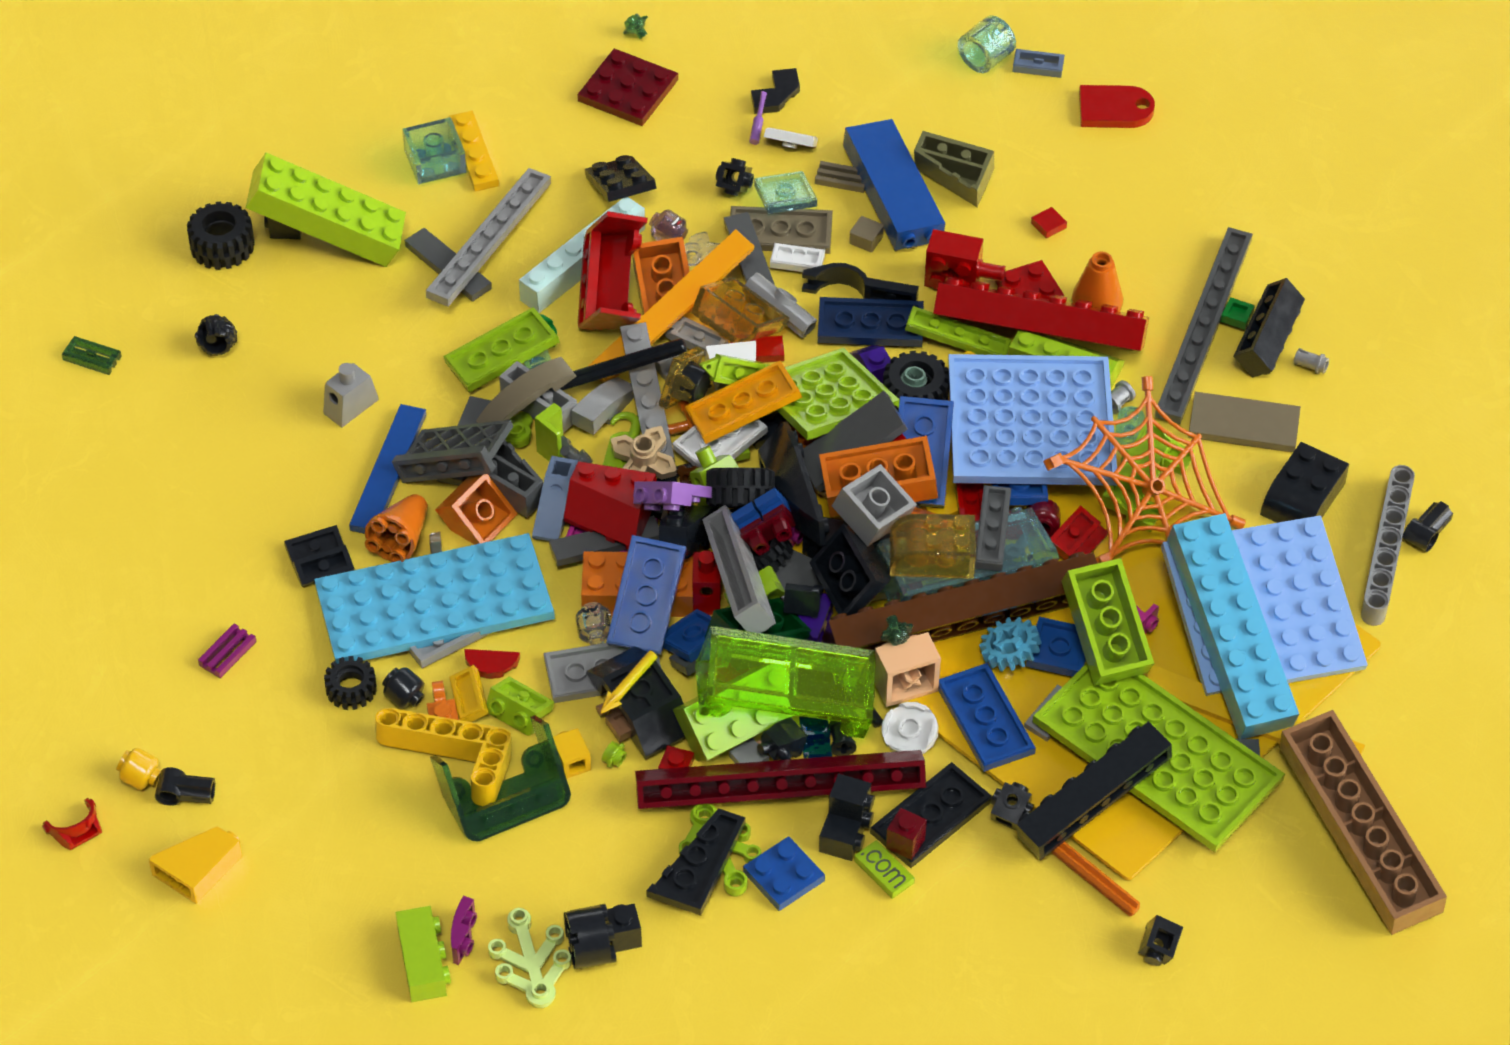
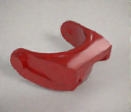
M84 799L90 811L84 820L63 828L54 827L46 820L42 825L46 834L49 833L60 845L69 850L101 834V825L96 816V805L92 799Z

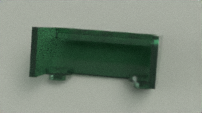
M536 715L531 716L530 719L538 744L528 747L522 754L521 764L524 773L504 780L496 801L485 806L476 805L472 801L471 786L465 779L461 777L452 778L447 763L436 755L430 757L443 798L462 833L468 839L482 841L558 810L569 802L571 796L570 788L549 724Z

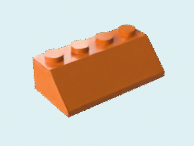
M927 436L819 454L830 517L839 516L832 507V504L841 489L880 464L914 502L938 498L936 477Z

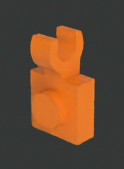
M443 680L432 682L434 702L427 703L428 715L459 720L455 699L446 700Z

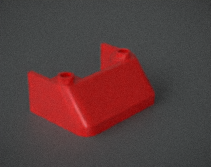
M607 211L587 229L582 255L578 309L579 329H620L621 326L632 325L641 319V314L637 313L636 309L633 308V304L628 302L631 255L636 249L641 247L642 234H639V230L647 224L648 218Z

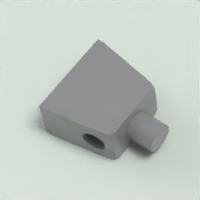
M354 363L341 364L338 369L339 373L325 384L324 415L341 428L379 400L370 375Z

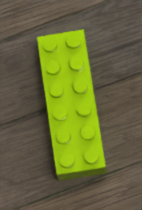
M269 153L264 154L253 170L246 208L385 267L388 266L400 250L405 211Z

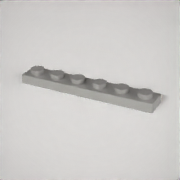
M646 322L620 327L625 355L651 347ZM655 363L628 370L641 434H644L646 429L662 426L666 436V445L660 452L672 456L674 459Z

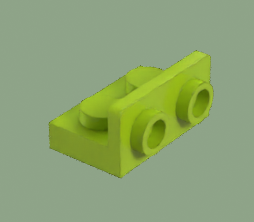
M509 676L490 688L486 704L490 715L530 736L534 733L536 722L552 712L555 702Z

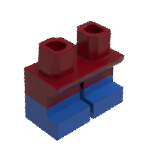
M776 488L754 500L756 506L751 501L731 513L733 521L740 529L741 538L760 556L769 551L770 546L768 542L776 538L779 542H784L791 538V528L796 526L788 501Z

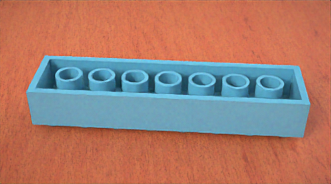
M1226 513L1173 525L1167 541L1238 738L1245 739L1292 727L1299 716V711Z

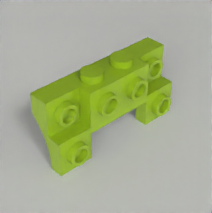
M1147 423L1141 429L1134 442L1147 434ZM1153 425V433L1176 446L1185 448V446L1167 436ZM1154 438V447L1176 457L1180 454V451L1170 448ZM1148 439L1136 447L1125 449V451L1130 456L1141 455L1148 450ZM1155 453V462L1160 466L1167 468L1173 460L1163 458ZM1189 453L1183 458L1185 471L1191 463ZM1149 455L1134 461L1137 464H1144L1149 461ZM1126 462L1118 474L1130 477L1132 467ZM1178 464L1173 470L1175 473L1182 475ZM1149 466L1141 468L1150 478ZM1155 468L1156 478H1158L1161 471ZM1136 472L1134 479L1144 481ZM1120 481L1131 501L1133 514L1137 508L1135 495L1129 483ZM1109 485L1117 499L1120 513L1126 515L1127 523L1129 521L1128 508L1122 491L1116 485ZM1135 485L1141 502L1145 495L1142 492V487ZM1105 490L1102 496L1106 508L1115 511L1113 501L1107 490ZM1148 501L1146 505L1155 504V503H1153V502H1151V501ZM1157 508L1142 510L1140 515H1159ZM1146 518L1137 520L1133 525L1136 527L1154 526L1158 519Z

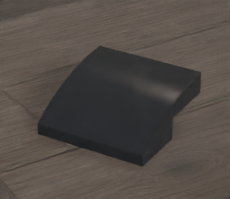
M337 525L284 541L289 559L302 587L314 584V579L354 570L347 547L343 544Z

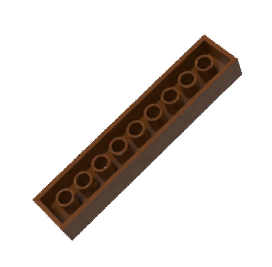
M1077 552L1062 561L1050 559L1045 561L1042 566L1032 568L1031 565L1023 566L1017 569L1015 573L1008 575L1005 572L996 573L990 579L981 582L979 579H973L957 588L946 586L937 590V593L930 595L919 593L913 595L910 598L911 600L900 602L899 599L891 600L885 603L884 607L876 609L873 606L864 607L858 610L857 614L849 616L846 613L837 614L830 618L822 636L831 669L875 658V648L885 643H894L907 639L912 635L928 632L934 643L984 630L988 627H995L997 621L1004 624L1008 617L1014 622L1018 617L1026 619L1068 608L1069 604L1061 580L1068 570L1097 564L1094 552L1089 554Z

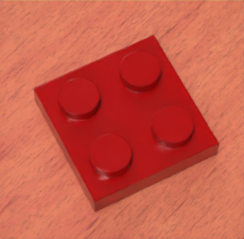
M1043 260L1005 271L1003 282L995 280L998 287L1016 288L1015 293L1019 294L1029 290L1040 292L1041 298L1049 299L1051 295L1064 297L1062 290Z

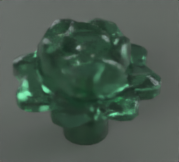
M636 13L627 18L624 22L626 29L623 34H636L639 39L646 36L648 33L644 27L648 16L641 17Z
M896 615L888 617L886 619L888 627L882 632L881 640L888 641L893 646L907 642L910 638L909 633L912 632L914 627L913 624L899 622Z

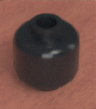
M407 667L394 668L382 682L384 696L400 709H405L410 705L416 707L425 696L422 693L424 681Z

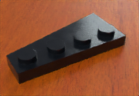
M718 808L696 833V838L689 846L686 845L681 850L680 856L671 866L668 865L661 873L662 877L655 884L652 883L646 890L647 897L701 916L746 824V817Z

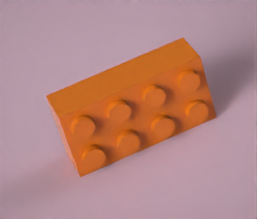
M584 551L581 590L582 608L586 610L588 608H595L596 605L598 607L594 612L589 610V613H584L582 611V615L594 616V614H597V616H606V612H608V616H613L628 552ZM693 555L684 559L671 617H685L693 612Z

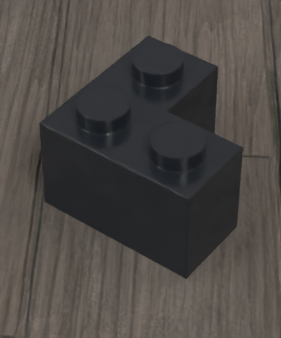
M841 774L837 775L829 795V813L819 836V852L852 861L856 851L860 852L865 841L864 829H870L874 817V812L871 810L875 796L871 795L870 782Z

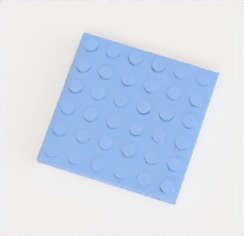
M948 355L950 401H954L951 430L953 483L1087 485L1068 465L1062 464L1047 471L1043 461L1060 452L1062 455L1068 454L1079 447L1091 431L1093 426L1092 416H1096L1098 420L1113 421L1108 357ZM1104 425L1109 432L1114 433V425ZM1096 427L1095 433L1083 450L1068 459L1080 463L1085 461L1098 447L1104 436L1103 433ZM1108 439L1096 457L1087 465L1099 468L1108 459L1114 448ZM1116 453L1104 470L1114 472L1117 469ZM1079 469L1093 485H1103L1093 472ZM1101 475L1108 485H1116L1110 477Z
M1321 515L1232 530L1288 683L1365 670L1368 664ZM1168 541L1163 542L1161 545L1162 553L1205 695L1222 693Z

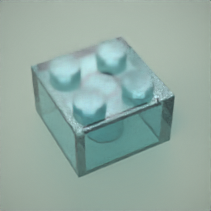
M451 117L402 129L404 150L418 184L467 173L465 150Z

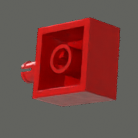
M933 229L926 250L924 286L938 289V283L949 277L964 279V284L971 285L974 281H979L980 277L1003 282L1006 266L983 262V238Z

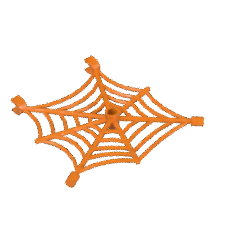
M1152 376L1142 377V391H1145V398L1140 406L1130 415L1115 421L1098 420L1096 416H1092L1093 426L1091 431L1079 447L1068 454L1062 455L1060 452L1043 461L1047 471L1062 464L1068 465L1084 480L1098 500L1107 526L1109 552L1096 557L1097 563L1114 560L1113 558L1120 552L1135 545L1145 543L1162 544L1166 542L1160 539H1140L1118 548L1128 534L1142 530H1156L1165 532L1166 538H1168L1173 525L1180 524L1193 516L1208 513L1215 516L1226 513L1231 526L1238 529H1243L1246 520L1235 515L1230 516L1220 498L1206 460L1201 434H1194L1181 428L1160 409L1152 398ZM1146 404V418L1132 431L1113 433L1105 428L1104 425H1117L1129 421ZM1152 405L1171 426L1193 439L1191 441L1182 439L1164 429L1152 418ZM1147 423V434L1136 442L1120 445L1114 438L1134 435ZM1153 425L1175 441L1187 446L1182 448L1153 433ZM1096 427L1103 433L1104 436L1098 447L1085 461L1080 463L1068 459L1083 450L1095 433ZM1154 438L1164 445L1180 451V454L1176 457L1154 447ZM1108 439L1114 446L1108 459L1099 468L1087 465L1096 457ZM1148 439V450L1141 455L1130 456L1125 451V449L1136 447ZM1196 444L1199 447L1207 478L1223 513L1215 510L1204 488L1192 449ZM1117 451L1124 457L1114 472L1104 470L1112 461ZM1155 453L1163 458L1173 460L1167 468L1160 466L1155 462ZM1188 453L1199 487L1209 507L1196 502L1192 495L1183 463V458ZM1149 455V461L1144 464H1137L1134 461ZM1126 462L1132 467L1130 477L1118 474ZM1178 464L1190 499L1181 495L1176 484L1173 469ZM1149 466L1150 478L1141 468ZM1155 468H1157L1160 471H1163V473L1158 478H1156ZM1079 469L1093 472L1105 486L1113 501L1118 519V538L1114 544L1110 519L1104 502L1094 485ZM1136 472L1144 481L1134 479ZM1169 474L1171 484L1176 493L1165 489L1164 480ZM1101 475L1110 477L1121 489L1125 498L1129 521L1123 530L1117 499ZM1120 481L1129 483L1135 495L1137 508L1133 514L1131 501ZM1135 485L1142 487V492L1145 495L1141 502ZM1159 494H1163L1168 497L1161 501ZM1153 496L1156 504L1146 505ZM1173 499L1182 502L1181 505L1165 515L1163 505ZM1189 505L1201 510L1181 517L1169 527L1167 520L1180 509ZM1156 508L1159 513V515H1140L1142 510ZM1146 518L1159 519L1163 527L1153 525L1138 526L1131 529L1135 521Z

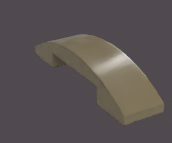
M562 357L542 363L505 387L485 407L476 422L485 423L509 420L550 388L555 392L574 379L576 374Z

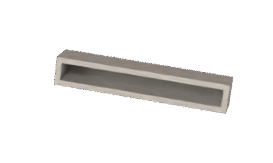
M724 505L702 520L733 615L753 638L761 632L768 630L776 622L750 546L741 538L740 529L731 516L732 512Z

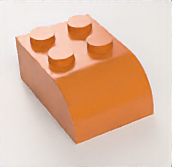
M683 237L641 243L640 249H636L632 254L643 315L690 272ZM696 304L687 313L696 312Z

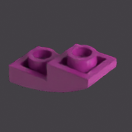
M464 895L455 912L451 928L453 963L459 965L463 957L468 956L472 951L474 940L472 939L471 928L477 919L474 899Z

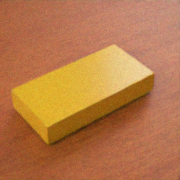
M474 665L449 676L459 720L473 722L489 714L479 671Z

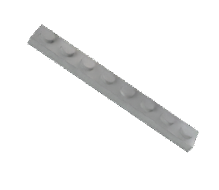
M528 168L426 289V298L449 307L549 187L551 176Z

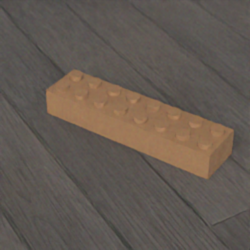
M1334 710L1283 730L1280 741L1281 751L1390 934L1393 935L1443 913L1447 899L1445 892Z

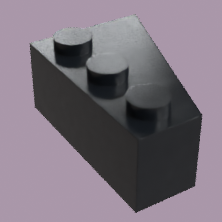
M691 505L680 506L679 511L663 510L659 525V541L686 546L685 559L689 558L693 553L699 551L700 544L701 546L709 544V538L702 519L718 510L719 507Z

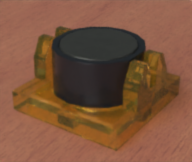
M694 347L672 359L658 403L659 406L668 409L678 404V402L685 401L691 404L705 396L708 389L712 387V384H710L711 380L709 379L710 376L699 366L705 350Z

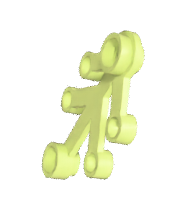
M515 908L508 914L507 922L509 930L518 936L523 956L507 949L505 942L501 939L490 941L488 944L490 957L507 962L496 967V980L501 984H509L525 992L528 1002L534 1007L545 1008L555 999L556 990L554 984L562 972L570 967L571 954L565 949L557 950L553 955L554 964L543 978L540 969L555 947L563 942L564 931L558 925L549 926L546 930V940L537 953H535L529 933L531 915L523 908ZM517 917H522L523 919H522V920H516L515 918H517ZM553 933L559 934V936L555 938L551 937L550 935ZM495 947L502 948L500 951H493L492 949ZM561 957H564V958L567 959V960L564 961V962H559V961H558V959L561 958ZM511 965L528 972L530 980L513 974ZM503 971H506V972L509 973V974L506 975V976H501V975H500V973L503 972ZM539 990H544V991H545V992L542 993V994L536 993V991H539Z

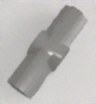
M755 273L746 282L744 291L764 307L765 313L774 320L783 322L801 338H805L816 326L817 319L799 306L793 295L782 288H777L760 273Z

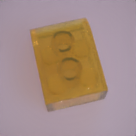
M734 277L701 286L691 311L703 324L710 326L722 338L728 339L733 343L755 341L779 333L786 327L790 317Z
M909 514L899 518L890 529V576L974 578L976 560L975 515Z

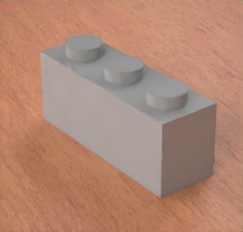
M516 361L499 376L500 392L530 369ZM550 388L521 411L529 413L535 419L538 414L553 403L557 404L562 408L564 433L573 425L571 410L577 405V400L561 389L555 392Z

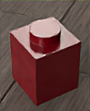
M900 808L887 828L886 849L912 860L925 840L927 819Z

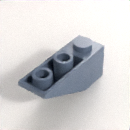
M551 456L544 477L532 538L551 541L561 537L565 525L564 513L569 482L578 460Z

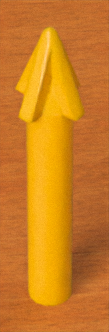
M653 651L646 653L612 693L607 692L601 714L622 705L620 700L658 658Z

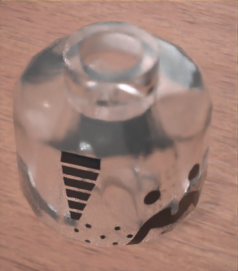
M597 602L587 603L582 606L576 614L578 637L590 645L603 644L607 640L612 620L610 610Z

